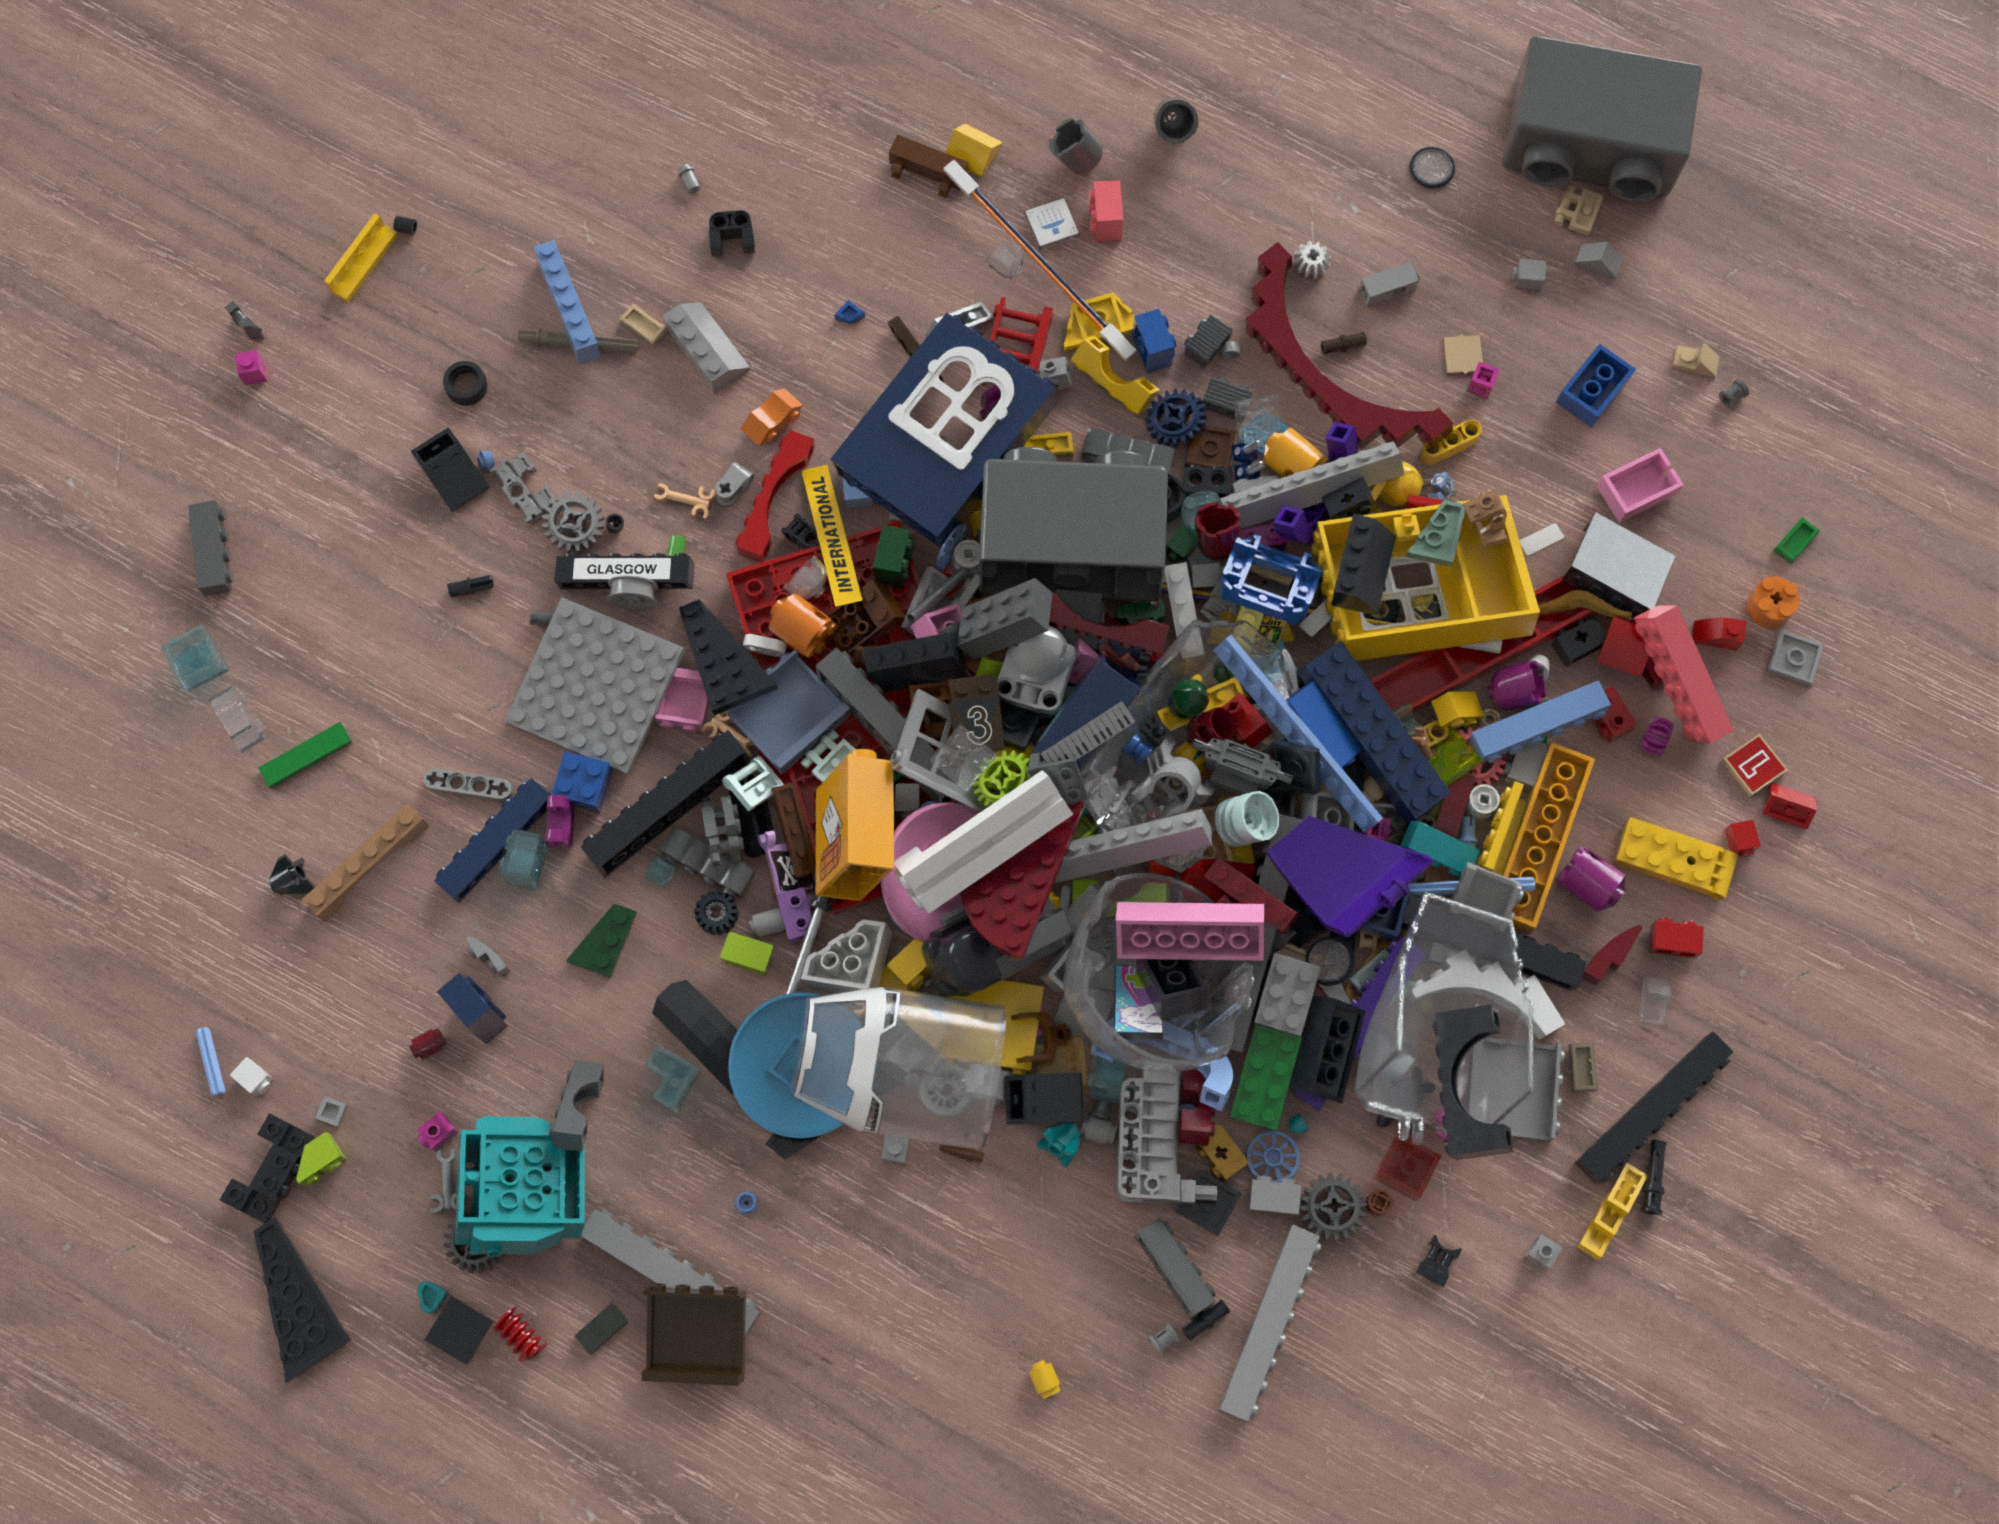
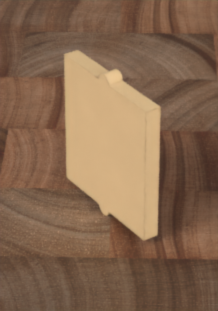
M1461 334L1456 337L1443 338L1447 374L1463 373V375H1467V373H1474L1478 362L1483 363L1480 335L1464 336Z

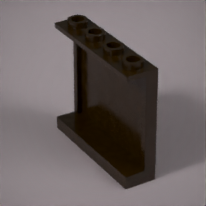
M663 1283L652 1284L651 1287L643 1291V1295H648L646 1368L642 1370V1381L739 1386L744 1381L746 1291H738V1287H724L723 1290H714V1286L709 1285L700 1286L699 1289H690V1285L686 1284L676 1285L675 1288H666V1284Z

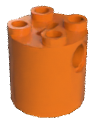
M795 593L777 601L770 612L771 622L769 631L808 658L814 653L820 654L826 646L824 641L837 628V624L830 617Z

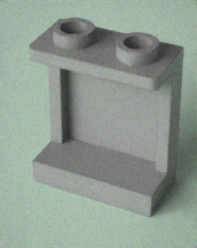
M1466 862L1450 899L1449 910L1459 913V911L1497 925L1498 929L1503 931L1506 925L1510 926L1514 917L1513 907L1515 904L1519 905L1524 891H1521L1520 882Z

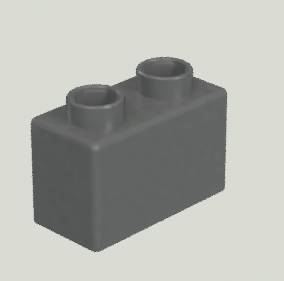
M1534 36L1530 39L1516 77L1502 163L1506 168L1522 170V174L1527 180L1542 186H1560L1568 183L1570 180H1577L1608 186L1614 196L1630 202L1649 201L1658 195L1667 196L1671 193L1690 156L1702 67L1696 64Z
M1019 447L1005 453L1003 459H988L984 464L979 551L980 592L983 594H998L1036 578L1052 592H1056V588L1101 592L1102 599L1160 600L1166 561L1167 469L1163 466H1151L1145 457L1130 451H1111L1098 456L1094 463L1057 462V458L1053 453L1042 448Z

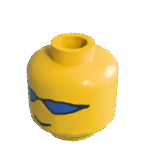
M1185 741L1172 752L1173 757L1187 758L1193 762L1199 769V772L1205 769L1203 766L1205 762L1204 753L1192 748L1193 743Z

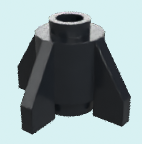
M286 854L279 857L270 875L269 885L272 891L280 895L307 894L312 891L315 886L309 879H306V873L302 868L305 860L300 858L293 863Z

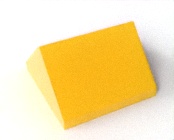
M963 124L954 129L946 154L969 162V171L982 178L1001 148L1002 142L967 124Z

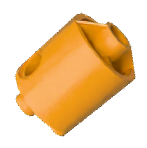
M1291 427L1284 433L1278 434L1275 432L1264 445V458L1262 461L1277 475L1284 478L1296 472H1302L1317 465L1326 464L1329 458Z

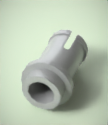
M690 164L679 167L678 176L683 179L688 193L692 194L699 191L701 186L694 175V167H691Z

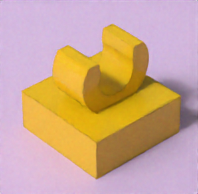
M1409 513L1393 518L1392 524L1397 542L1417 540L1420 530L1416 515Z

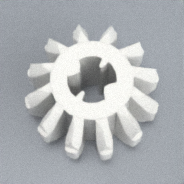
M1309 240L1306 246L1301 244L1299 250L1295 251L1294 267H1298V274L1305 273V279L1309 275H1312L1314 279L1317 278L1318 274L1323 276L1326 271L1325 269L1330 267L1329 260L1331 255L1326 252V246L1319 247V241L1312 245Z

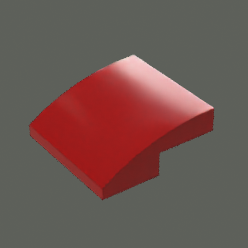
M1613 615L1597 657L1598 663L1641 677L1649 655L1645 650L1646 643L1643 637L1636 630V623Z

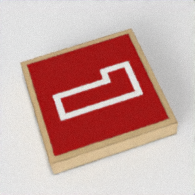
M1760 733L1721 760L1750 797L1788 771Z

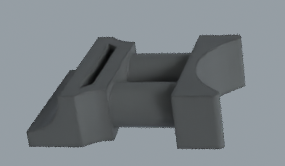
M234 301L224 307L231 315L232 320L241 326L251 340L254 338L264 339L261 334L262 328L255 325L248 316L245 317Z

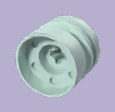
M1256 791L1223 800L1215 812V825L1219 836L1227 845L1240 847L1271 839L1279 827V813L1271 797L1266 793Z

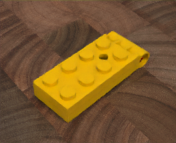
M1629 817L1625 822L1613 864L1710 896L1714 899L1725 900L1738 855L1732 851L1724 850L1722 847ZM1687 860H1691L1693 865H1689Z

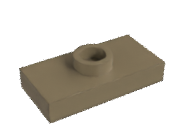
M1570 1043L1568 1047L1572 1092L1598 1091L1594 1043Z

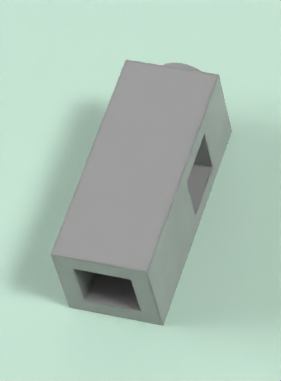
M1411 262L1362 278L1359 290L1368 307L1415 291L1420 277L1417 269H1413Z

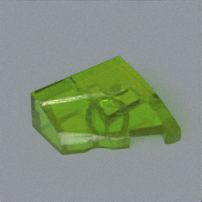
M1452 728L1448 731L1449 738L1445 744L1440 743L1436 754L1428 761L1446 787L1482 762L1480 756L1467 745L1464 737Z

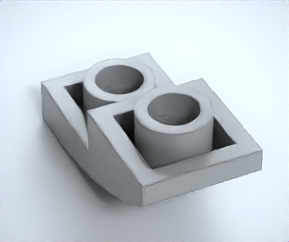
M469 936L466 938L469 943L466 949L473 959L478 957L481 962L487 960L486 962L494 973L498 971L502 976L510 972L507 965L487 945Z

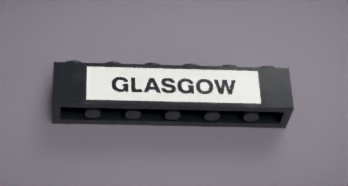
M567 553L564 556L556 557L554 582L560 589H611L608 585V580L613 577L639 576L655 581L658 584V589H693L695 563L690 556L684 553H676L675 556H666L662 553H654L652 556H644L639 553H632L630 556H622L617 553H610L608 556H600L594 553L586 554V556H577L576 554Z

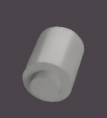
M780 908L752 915L753 920L749 921L752 934H757L758 938L786 930Z

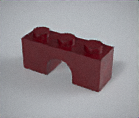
M1184 1069L1181 1103L1193 1104L1197 1109H1182L1179 1143L1208 1146L1210 1136L1215 1135V1122H1211V1116H1215L1216 1109L1199 1102L1202 1087L1206 1081L1204 1075L1199 1070Z

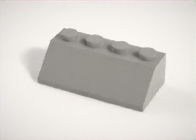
M701 302L679 304L662 315L667 331L714 393L750 370L749 365Z

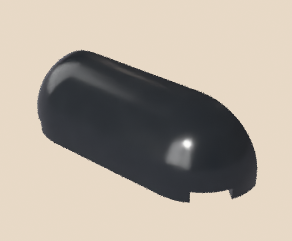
M740 767L739 769H737V770L734 772V774H735L736 772H738L739 770H741L742 768H744V767ZM750 774L739 781V783L743 786L755 777ZM729 790L732 805L737 804L739 818L735 819L740 820L742 836L738 837L743 839L744 853L752 858L765 855V850L759 844L758 836L764 835V832L774 831L767 800L748 811L734 793Z

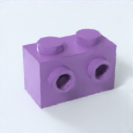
M803 887L777 895L790 944L804 941L812 919L811 907L809 906L812 897L810 893H805Z

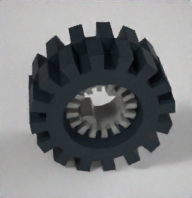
M715 890L712 893L708 891L706 896L702 895L700 897V901L697 900V907L694 908L695 918L703 931L709 932L711 935H714V933L722 935V932L727 933L729 928L735 926V921L738 920V909L733 898L728 896L726 892L723 891L721 893L719 890ZM715 907H720L722 916L714 919L711 910Z

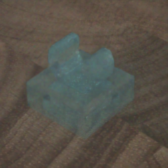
M656 856L645 872L644 877L665 889L677 868Z

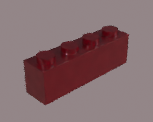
M1219 857L1204 876L1241 904H1264V920L1285 935L1299 917L1297 912Z

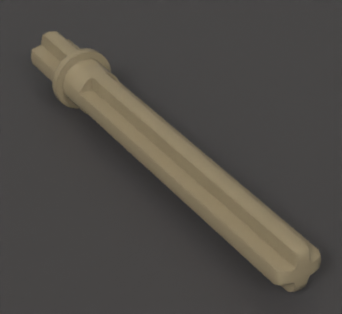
M540 328L537 330L520 329L518 332L519 342L535 343L537 346L546 344L572 347L566 333L541 331ZM595 336L598 349L633 353L638 351V340Z

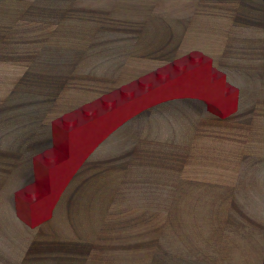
M1277 242L1258 257L1257 269L1264 279L1252 287L1251 300L1258 309L1246 318V333L1250 338H1255L1260 343L1261 349L1266 354L1270 353L1276 365L1280 369L1284 368L1289 373L1288 376L1294 384L1298 383L1303 388L1306 397L1313 399L1317 403L1319 410L1324 415L1328 414L1333 424L1338 422L1355 426L1358 447L1361 450L1381 434L1386 443L1394 441L1396 447L1399 448L1417 433L1422 443H1427L1433 448L1452 433L1454 423L1439 407L1435 411H1408L1380 406L1343 390L1322 374L1303 352L1289 323L1285 307L1284 289L1287 271L1292 267V256Z

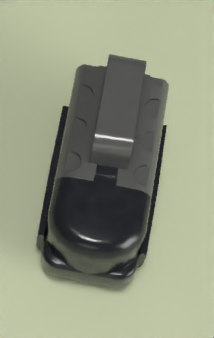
M1048 897L1023 961L999 952L987 940L982 939L971 925L967 915L930 932L929 938L923 942L921 950L936 990L943 996L967 997L1065 948L1067 942L1064 936L1070 934L1072 930L1064 909L1054 908Z

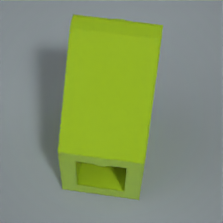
M325 1132L305 1145L296 1177L299 1184L311 1186L321 1179L320 1176L327 1171L333 1172L341 1167V1162L346 1157L331 1134Z

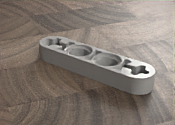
M436 768L427 770L423 776L425 786L435 792L505 802L508 798H512L514 794V789L510 782L501 778ZM435 775H437V777L440 780L446 781V787H444L445 785L443 782L436 781L434 785H432L429 779H432ZM455 778L463 779V785L459 789L451 787V782ZM476 782H485L486 788L484 791L478 793L474 791ZM491 783H493L492 786L496 789H501L502 785H505L508 791L500 795L497 790H491Z

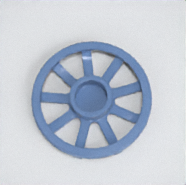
M959 524L944 542L936 561L937 570L943 572L946 565L950 566L956 546L966 536L964 532L967 527Z
M1264 1131L1255 1136L1248 1145L1246 1159L1249 1164L1247 1166L1256 1179L1260 1175L1254 1169L1265 1164L1267 1168L1263 1176H1268L1270 1169L1274 1168L1278 1180H1271V1182L1281 1183L1282 1177L1279 1166L1291 1172L1284 1179H1291L1299 1168L1300 1152L1297 1144L1289 1135L1281 1131ZM1272 1134L1271 1147L1269 1148L1261 1137ZM1276 1135L1287 1139L1279 1148H1276ZM1256 1141L1265 1150L1263 1153L1252 1150ZM1291 1143L1295 1153L1283 1154L1282 1150ZM1250 1156H1259L1263 1160L1252 1165ZM1296 1157L1294 1168L1283 1162L1285 1158Z

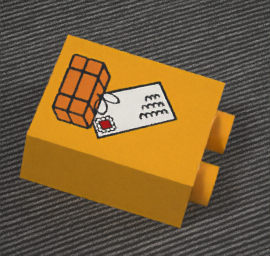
M857 749L849 752L816 790L815 896L861 901L894 869L892 763L889 760L877 759V754L868 749Z

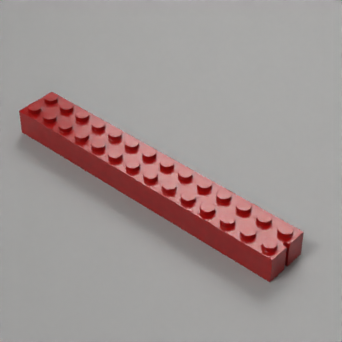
M1563 576L1535 590L1534 593L1537 603L1552 601L1570 591L1581 589L1562 579ZM1578 607L1558 614L1538 617L1533 635L1502 640L1500 654L1460 646L1422 651L1372 678L1370 681L1397 719L1401 721L1432 704L1431 701L1445 693L1454 692L1554 638L1563 629L1567 628L1568 630L1574 627L1578 621L1584 618L1589 619L1598 613L1587 608Z

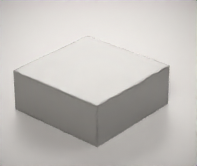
M324 1096L315 1119L340 1127L349 1105Z

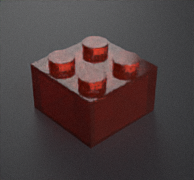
M1398 1132L1394 1135L1373 1179L1416 1202L1421 1198L1442 1155Z

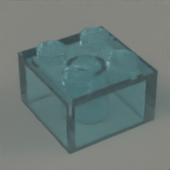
M203 624L161 645L179 683L188 692L230 671L211 633Z
M513 829L512 834L508 835L505 848L507 852L505 858L502 857L500 861L499 871H501V875L509 885L536 890L548 848L540 834Z

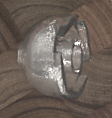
M813 555L810 560L808 559L791 576L792 579L783 586L790 595L795 593L805 600L812 596L817 599L826 590L823 586L827 580L826 569L821 561Z

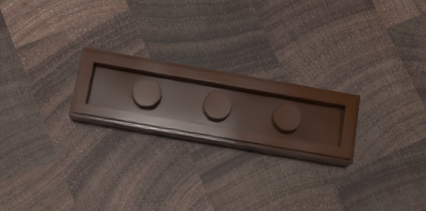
M795 782L771 788L795 879L816 874V859Z

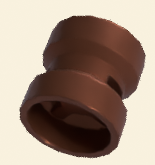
M1375 1190L1366 1198V1209L1373 1216L1384 1215L1392 1207L1391 1195L1385 1190Z

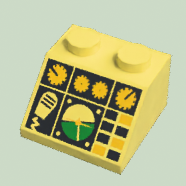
M1241 606L1231 635L1247 654L1274 656L1286 621Z

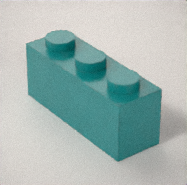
M1412 820L1400 844L1403 848L1431 856L1434 861L1431 866L1439 868L1441 865L1447 868L1446 873L1457 878L1462 874L1466 862L1474 864L1480 850L1422 822Z

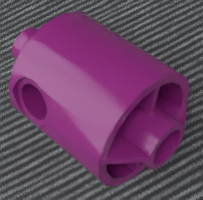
M1580 846L1569 862L1572 865L1566 864L1556 881L1559 883V886L1597 912L1615 906L1625 892V874L1587 847L1583 848Z

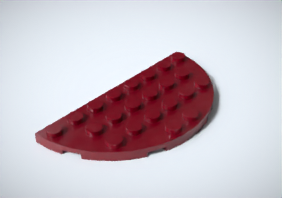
M1088 799L1067 804L1073 813L1072 816L960 892L963 908L971 925L982 939L987 940L999 952L1023 961Z

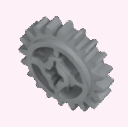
M569 491L566 493V498L558 494V502L553 499L550 500L552 508L545 506V511L549 515H542L543 521L547 522L542 524L543 530H548L545 533V537L551 538L550 543L552 546L558 543L560 551L564 546H566L568 553L572 551L573 547H575L577 553H580L581 546L588 551V543L596 545L594 537H602L601 532L598 530L605 529L604 524L601 523V521L605 520L604 515L599 514L602 511L601 506L595 507V499L588 502V494L580 498L579 491H576L574 497L571 496ZM571 507H580L586 511H575ZM563 511L564 517L560 520V524L555 526L558 514ZM592 518L591 526L584 534L583 527L587 524V520ZM574 519L575 522L577 521V524L573 526L570 520ZM561 533H571L577 538L565 537Z

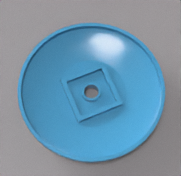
M789 993L772 998L761 1004L742 1022L730 1048L728 1060L729 1079L739 1105L758 1125L781 1136L791 1138L815 1137L831 1132L844 1124L793 1096L799 1072L794 1069L793 1063L797 1058H802L809 999L822 997L819 994ZM838 1002L815 1004L812 1031L818 1033L812 1070L805 1071L800 1095L846 1115L853 1095V1091L846 1086L853 1058L855 1030L863 1026L847 1008Z

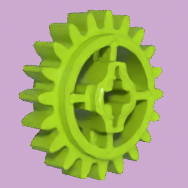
M1004 750L1001 757L994 753V760L991 761L986 758L987 765L978 766L982 773L974 774L977 781L973 782L972 785L976 789L974 794L982 806L984 805L988 808L1031 778L1028 771L1030 759H1026L1023 753L1017 755L1013 750L1008 756ZM1011 769L1020 770L1021 773L1016 774V772H1012ZM994 789L996 792H999L1000 795L991 794L990 790Z

